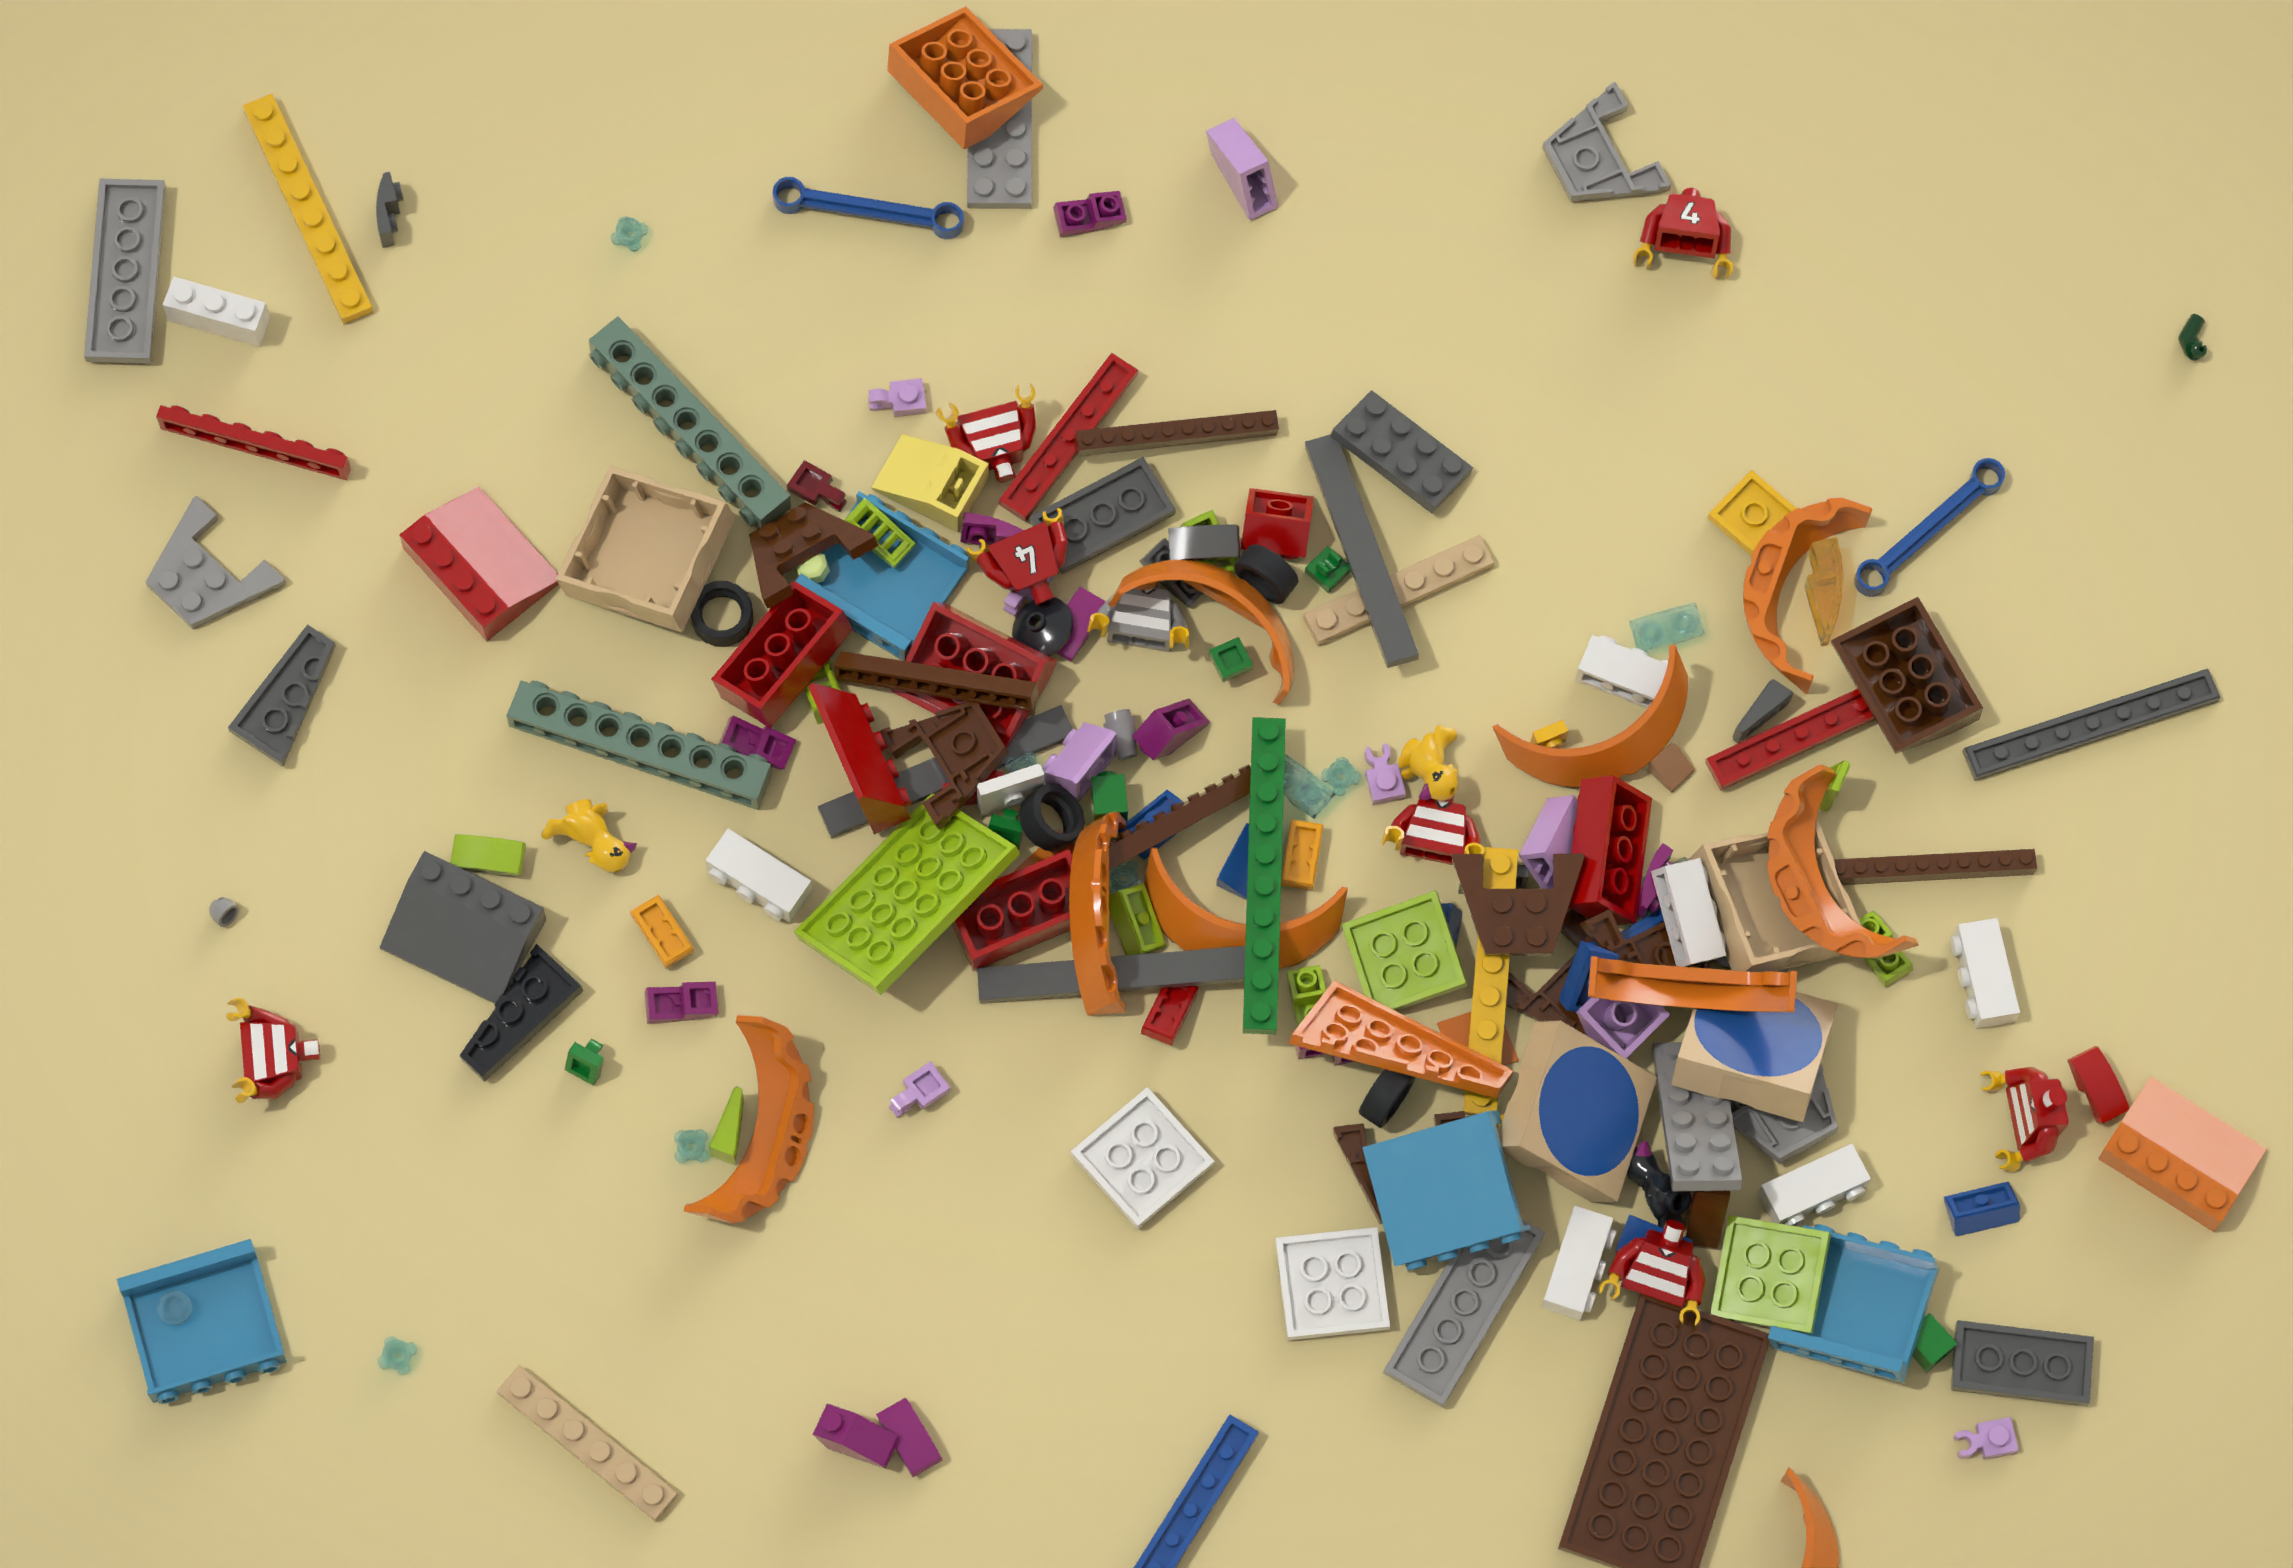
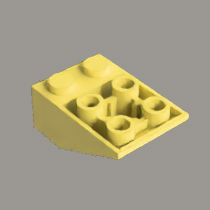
M902 434L871 489L958 532L962 526L964 512H970L989 478L988 463L960 449Z

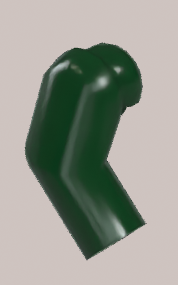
M2191 314L2178 337L2185 356L2191 360H2198L2207 353V346H2202L2203 342L2199 341L2197 336L2205 324V320L2197 314Z

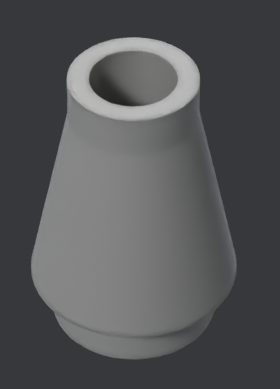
M1130 709L1118 710L1104 715L1106 721L1103 724L1104 728L1110 729L1117 734L1116 753L1118 760H1126L1138 756L1136 741L1132 737L1136 732L1135 716H1131Z

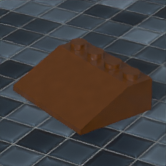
M1919 597L1831 640L1832 646L1895 754L1948 736L1980 720L1983 706Z

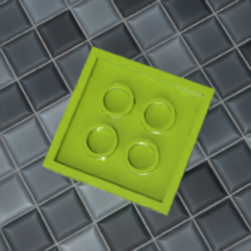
M1436 890L1341 924L1364 995L1395 1011L1468 986Z
M1729 1215L1710 1314L1731 1321L1770 1328L1771 1326L1813 1335L1831 1233Z

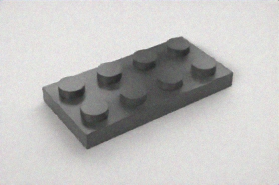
M1372 390L1333 428L1330 435L1431 514L1459 487L1473 469L1470 464Z
M1142 457L1031 515L1030 523L1032 526L1044 522V511H1046L1048 518L1053 519L1058 516L1057 508L1062 510L1063 525L1068 539L1065 564L1059 568L1061 574H1064L1176 514V509L1146 460Z
M1957 1320L1954 1337L1957 1345L1953 1350L1951 1390L2079 1406L2089 1405L2094 1337Z

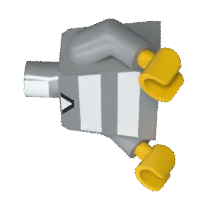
M1159 582L1150 590L1134 588L1124 593L1114 608L1108 605L1112 598L1111 596L1099 608L1097 613L1090 616L1087 632L1090 633L1092 629H1099L1102 631L1101 637H1106L1108 630L1107 642L1169 652L1170 648H1174L1175 643H1183L1185 648H1189L1187 622L1178 603L1170 600V591L1158 589Z

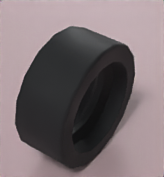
M1257 544L1249 545L1234 566L1238 578L1248 582L1268 602L1275 604L1284 603L1299 582L1296 572L1283 558L1268 548Z
M729 581L711 582L704 586L690 615L691 623L696 635L705 643L715 647H729L739 643L749 634L753 624L752 602L748 593L735 583ZM718 597L733 599L739 604L741 609L739 623L728 630L711 629L702 618L704 606L710 600Z
M1047 784L1038 788L1025 798L1019 810L1020 824L1025 835L1034 845L1046 851L1055 852L1065 848L1075 841L1079 833L1084 829L1085 819L1077 798L1060 785ZM1041 802L1048 804L1059 814L1063 823V833L1053 830L1045 822L1041 814Z
M1384 1069L1363 1100L1359 1114L1377 1127L1382 1128L1402 1104L1416 1077Z

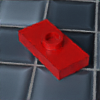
M1199 987L1161 988L1141 1028V1034L1172 1046L1198 995Z

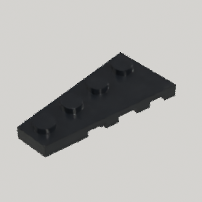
M538 944L531 950V957L524 967H520L514 975V981L504 995L501 994L494 1004L495 1009L489 1018L483 1020L459 1055L462 1061L484 1082L583 992L582 986Z

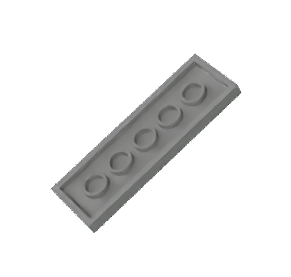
M989 29L1032 73V29ZM1032 99L990 137L968 147L967 208L1032 209Z
M99 180L84 353L86 362L147 364L152 362L166 192L164 180Z
M1682 1042L1653 1043L1652 1054L1655 1075L1657 1077L1656 1082L1672 1191L1741 1190L1742 1175L1730 1100L1714 1098L1672 1086V1078Z
M1522 1220L1523 1225H1530L1531 1230L1521 1232L1522 1239L1506 1244H1502L1501 1239L1489 1241L1490 1248L1470 1253L1469 1247L1457 1250L1459 1257L1448 1261L1385 1367L1383 1374L1443 1408L1544 1237L1545 1232Z

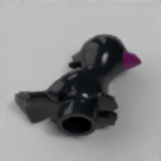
M1643 1141L1638 1147H1635L1626 1175L1633 1183H1637L1639 1187H1642V1190L1645 1192L1646 1202L1653 1216L1658 1220V1226L1664 1228L1667 1220H1675L1683 1224L1680 1214L1684 1213L1690 1206L1691 1193L1690 1191H1672L1670 1173L1660 1168L1658 1159L1652 1152L1650 1145L1647 1141Z

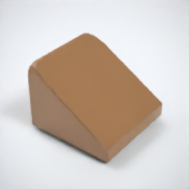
M1671 742L1650 762L1648 771L1670 792H1673L1695 770L1674 742Z

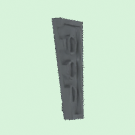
M307 624L228 726L229 732L283 767L336 647L334 641Z

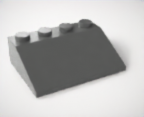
M424 851L406 883L381 942L380 949L495 1004L501 994L504 995L511 986L514 975L522 966L545 924L546 916L543 907Z

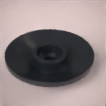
M1055 597L1038 605L1032 600L1016 616L1012 628V637L1047 656H1052L1064 647L1073 630L1072 612L1062 600Z

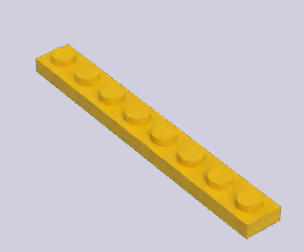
M273 94L242 105L343 325L372 313L373 309Z
M1485 847L1483 865V887L1485 889H1516L1519 849ZM1478 937L1468 1048L1501 1064L1510 956H1485ZM1465 1090L1463 1107L1465 1114L1476 1115L1486 1111L1498 1110V1098Z

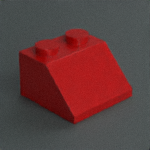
M1249 488L1241 549L1246 550L1249 545L1257 544L1268 548L1276 554H1280L1281 557L1286 559L1306 558L1314 496Z

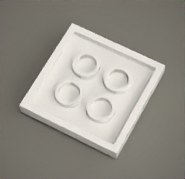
M1148 1087L1084 1139L1070 1153L1137 1230L1209 1170L1215 1162Z
M1377 1227L1277 1237L1275 1239L1287 1340L1390 1329Z

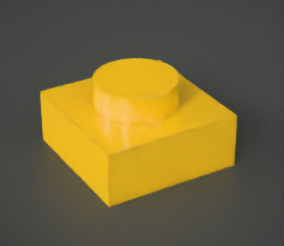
M1560 720L1534 731L1530 743L1550 748H1561L1564 745L1563 743L1566 742L1568 729L1564 721Z

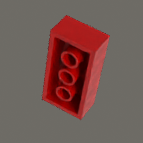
M795 581L790 584L793 595L768 610L711 678L723 700L770 729L853 631L842 609Z
M1614 775L1581 779L1571 854L1584 853V860L1569 908L1588 919L1610 909L1617 925L1635 924L1638 913L1652 798Z
M1069 849L994 880L952 923L973 971L1070 931L1069 890L1073 856Z

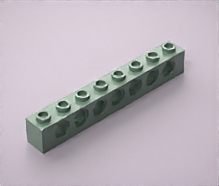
M619 316L589 339L591 352L589 357L599 369L605 367L609 371L614 385L623 392L626 389L630 393L635 407L641 413L648 412L651 415L657 430L663 436L668 434L676 442L674 445L678 452L686 459L688 457L692 458L697 464L696 469L706 481L713 480L719 487L717 490L721 497L728 504L734 502L740 509V516L749 526L752 527L755 524L759 529L764 524L775 520L791 509L790 495ZM620 355L631 357L627 362L616 361V358ZM642 377H649L652 379V381L646 385H641L637 383V381ZM665 399H669L674 402L669 407H661L658 405L660 401ZM684 422H692L695 424V426L689 430H684L679 427ZM707 444H712L717 447L712 452H704L701 450V448ZM727 467H735L738 469V471L732 475H727L722 472ZM750 489L760 492L759 495L752 498L745 496L744 493Z
M520 681L506 715L509 727L759 810L772 777L771 764L767 763L768 761L757 754L746 756L737 753L735 748L727 744L718 743L716 746L707 743L703 737L694 733L683 735L674 732L671 726L664 723L656 722L653 725L644 722L640 716L634 713L624 712V714L612 711L611 707L604 703L594 701L591 704L580 700V697L568 691L558 693L549 690L547 685L539 681H531L530 683ZM545 706H552L556 709L549 716L539 714V711ZM581 716L587 719L581 726L570 724L571 720L575 717ZM607 727H614L618 730L611 737L601 734ZM640 737L649 740V743L644 747H636L632 744L635 739ZM669 748H677L681 751L678 756L673 758L664 755V752ZM701 758H707L712 761L706 768H698L694 765ZM731 769H739L743 772L736 779L726 776V773Z

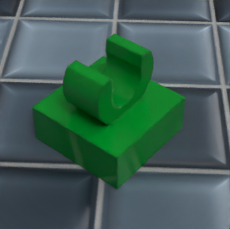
M1329 546L1305 567V573L1327 593L1351 572L1348 563Z
M1239 637L1209 649V656L1222 682L1253 669V663Z
M1005 808L1003 817L992 814L988 828L1014 844L1019 850L1022 843L1023 829L1020 821L1016 820L1018 811Z
M591 1039L586 1047H583L575 1042L568 1051L564 1070L594 1086L601 1076L604 1058L599 1052L603 1048V1044Z

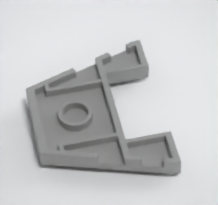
M1616 82L1611 83L1604 93L1597 99L1594 98L1589 102L1581 113L1575 118H1571L1543 143L1542 149L1570 201L1662 193L1669 191L1671 188V184L1659 161L1628 173L1603 128L1602 121L1626 112L1628 109V104Z
M197 496L192 499L146 580L147 587L192 629L231 612L233 607L246 601L252 602L260 598L261 594L274 588L277 590L286 584L285 579L265 560L242 581L238 582L195 542L218 520L217 514Z
M1822 1063L1819 1065L1804 1122L1757 1110L1749 1105L1743 1106L1741 1102L1730 1100L1734 1128L1778 1164L1836 1134L1838 1130L1829 1091L1823 1075Z

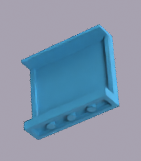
M858 491L856 494L857 503L850 513L865 498L913 540L916 546L894 569L871 550L853 560L840 544H835L821 552L825 555L830 569L823 582L816 583L803 574H800L795 582L842 609L854 632L898 659L905 661L932 603H946L969 571V557L958 545L951 544L949 546L939 540L940 537L933 530L927 527L921 529L913 524L911 518L901 511L893 512L886 508L884 502L875 495L869 494L867 496ZM866 516L859 525L862 526L868 517ZM875 524L869 532L873 534L880 526ZM886 532L878 543L882 545L890 534ZM897 540L887 551L892 554L901 543Z
M1498 1110L1486 1111L1362 1147L1394 1267L1406 1265L1407 1271L1427 1266L1425 1259L1436 1256L1439 1262L1459 1257L1457 1250L1469 1247L1470 1253L1490 1248L1489 1241L1501 1239L1502 1244L1522 1239L1521 1232L1531 1230L1530 1225H1523L1496 1127V1125L1502 1123Z
M1816 1224L1814 1227L1804 1225L1803 1228L1831 1233L1813 1335L1771 1326L1768 1340L1772 1349L1904 1383L1939 1272L1936 1259L1933 1258L1932 1254L1924 1250L1913 1249L1912 1252L1901 1250L1898 1245L1892 1242L1880 1241V1244L1867 1241L1866 1237L1857 1233L1849 1232L1846 1236L1834 1233L1832 1228L1825 1225Z
M251 1239L117 1279L146 1379L147 1393L153 1403L157 1401L159 1404L171 1403L178 1400L180 1394L190 1391L193 1394L204 1393L211 1390L213 1384L226 1381L227 1384L237 1383L246 1379V1374L256 1371L262 1374L270 1373L279 1369V1364L287 1362L256 1250Z

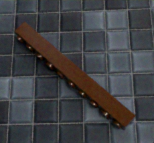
M1276 410L1079 430L1075 432L1074 442L1076 455L1086 456L1276 436L1279 431Z
M840 651L834 664L836 680L1031 712H1033L1039 698L1037 682Z
M1248 764L1238 769L1239 773L1234 776L1229 774L1221 778L1222 782L1218 785L1213 783L1204 788L1205 792L1201 794L1196 792L1188 796V801L1182 804L1180 801L1170 806V811L1166 813L1161 811L1153 815L1154 819L1150 822L1145 820L1135 825L1137 829L1131 832L1126 830L1120 833L1117 840L1113 841L1110 839L1109 870L1250 794V765Z
M2035 849L1834 859L1836 872L1842 885L2034 875L2037 870Z

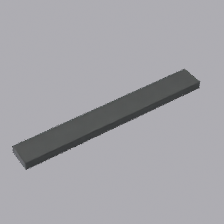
M1330 435L1305 441L1306 452L1386 667L1390 668L1418 660L1419 653L1340 443Z
M2207 668L1965 747L1962 752L1973 779L1976 781L2218 702L2221 697Z
M1062 705L1026 719L1007 748L1009 754L995 770L1063 742L1072 730V727ZM935 757L898 772L900 777L894 779L898 789L905 787L912 805L925 800L931 793L936 794L941 791L943 783H950ZM854 791L818 806V811L830 838L868 823Z
M1245 946L1110 957L1117 973L1118 992L1244 982ZM1074 960L977 968L980 1003L1081 995Z

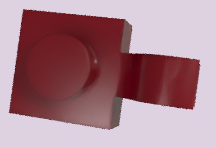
M806 460L802 462L787 484L789 492L814 506L822 499L828 506L841 512L847 503V500L844 499L846 493L830 485L833 481L832 475Z

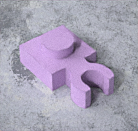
M1387 743L1382 745L1383 756L1379 758L1372 755L1370 747H1366L1365 760L1368 765L1373 767V769L1365 771L1373 805L1404 799L1406 795L1398 763L1388 765L1390 747Z
M2011 1417L1977 1423L1975 1426L1977 1434L1962 1430L1953 1436L1954 1441L1963 1439L1969 1443V1449L1958 1452V1458L1967 1459L1978 1450H1981L1983 1459L2015 1454L2019 1451Z

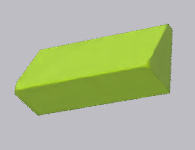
M1144 883L1109 895V910L1126 956L1146 954L1167 946Z

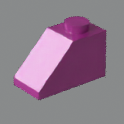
M1188 698L1154 710L1132 737L1139 744L1141 751L1145 755L1149 756L1152 760H1156L1172 754L1207 727L1210 722Z
M828 1403L813 1432V1435L827 1449L886 1469L900 1439L898 1435L857 1413Z

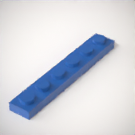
M1229 1414L1134 1568L1177 1567L1258 1437L1259 1432Z

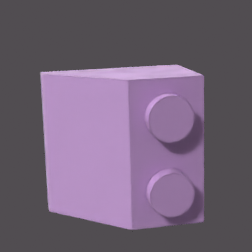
M1085 722L1078 730L1072 729L1063 741L1065 747L1058 756L1055 753L1052 754L1043 767L1045 771L1044 784L1060 785L1080 802L1091 788V777L1103 772L1116 756L1117 734L1110 729Z
M1590 998L1576 1012L1588 1037L1625 1059L1670 1015L1662 1006L1597 998Z

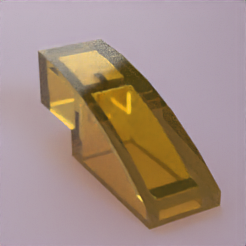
M1837 537L1812 542L1808 552L1813 574L1808 575L1804 589L1821 646H1826L1829 643L1842 600L1843 568Z

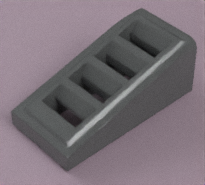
M1770 680L1737 725L1732 736L1733 741L1736 743L1743 741L1788 706L1793 692L1776 680Z

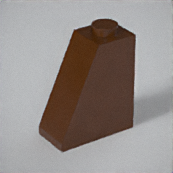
M1731 1190L1690 1191L1691 1203L1687 1209L1684 1236L1693 1240L1692 1244L1694 1247L1718 1249Z

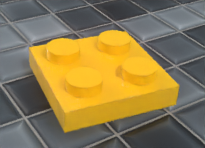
M1751 470L1712 509L1707 519L1752 556L1753 551L1764 534L1780 522L1785 515L1797 508Z

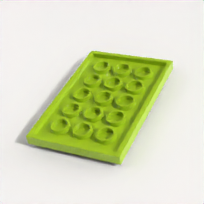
M931 793L924 801H926L935 794ZM921 803L910 814L911 819L902 822L794 931V934L798 940L882 995L1021 854L1014 844L960 810L944 828L939 830Z

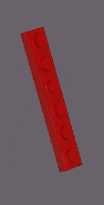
M1111 352L1000 497L999 505L1026 522L1076 457L1075 432L1097 429L1137 377L1138 369Z
M160 405L156 416L160 429L346 481L351 471L348 457L343 452L333 448H327L326 451L314 448L311 443L304 440H295V442L285 440L275 432H256L245 424L238 422L233 423V425L227 424L210 414L198 416L177 405H172L171 408Z
M1855 689L1706 758L1705 763L1721 791L1875 720L1858 689Z

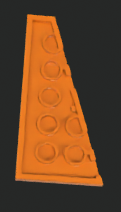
M1335 980L1292 1033L1289 1042L1291 1045L1493 1098H1498L1510 1081L1514 1071Z

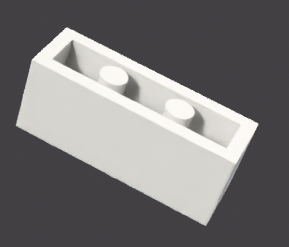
M174 276L163 302V308L168 321L259 347L271 319L266 302Z
M1592 635L1578 667L1575 680L1648 708L1660 689L1668 660L1658 661L1648 657V654L1641 649H1628L1617 645V642L1610 637Z
M729 828L705 860L706 868L709 872L708 876L712 880L723 886L727 883L737 889L736 893L739 897L749 903L756 901L764 906L763 910L770 917L778 921L783 918L791 923L812 893L811 880Z
M1701 858L1664 866L1651 871L1676 966L1687 967L1727 956L1725 952L1726 940L1724 934L1719 929L1716 918L1717 906L1710 896L1707 885L1708 873L1702 865Z
M1998 918L1958 924L1953 936L1950 937V944L1953 955L1959 957L1961 968H1958V979L1962 988L1966 987L1968 999L1965 1000V1008L1968 1018L1974 1020L1975 1029L2014 1023L2020 1014Z
M1849 1144L1762 1184L1757 1194L1773 1223L1798 1226L1805 1221L1804 1216L1815 1211L1817 1215L1824 1214L1832 1210L1836 1206L1835 1202L1846 1198L1847 1201H1852L1866 1193L1865 1188L1868 1186L1871 1178L1853 1144Z
M1574 1205L1541 1308L1579 1321L1583 1311L1591 1312L1596 1293L1590 1291L1593 1280L1601 1281L1606 1265L1605 1261L1600 1260L1604 1248L1611 1249L1617 1231L1610 1228L1613 1221L1612 1217Z

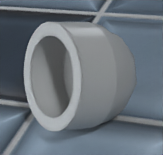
M225 897L214 900L209 907L211 918L220 927H226L231 924L239 913V906Z

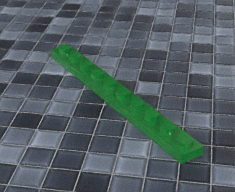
M1252 717L1243 1034L1276 1035L1286 718Z

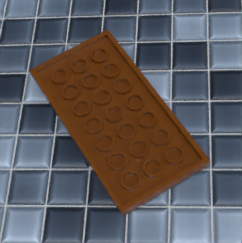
M1640 1293L1559 1543V1550L1612 1568H1699L1770 1343L1768 1340L1769 1333L1698 1310L1700 1313V1323L1696 1327L1695 1320L1697 1316L1693 1312H1687L1684 1315L1682 1325L1680 1321L1682 1307Z

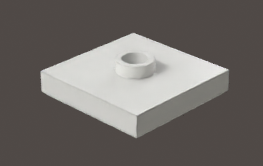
M1041 764L979 783L977 785V807L981 817L1005 810V808L1020 805L1028 795L1044 786V772Z

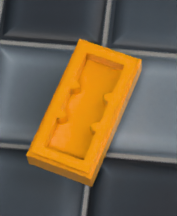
M1291 819L1281 876L1282 886L1313 891L1324 824Z
M659 894L630 911L631 917L665 969L694 952L693 946Z

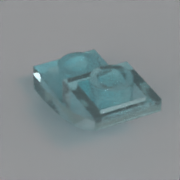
M1696 603L1674 607L1629 621L1636 648L1644 652L1705 635Z
M1285 753L1284 795L1291 804L1315 819L1336 794L1320 779Z

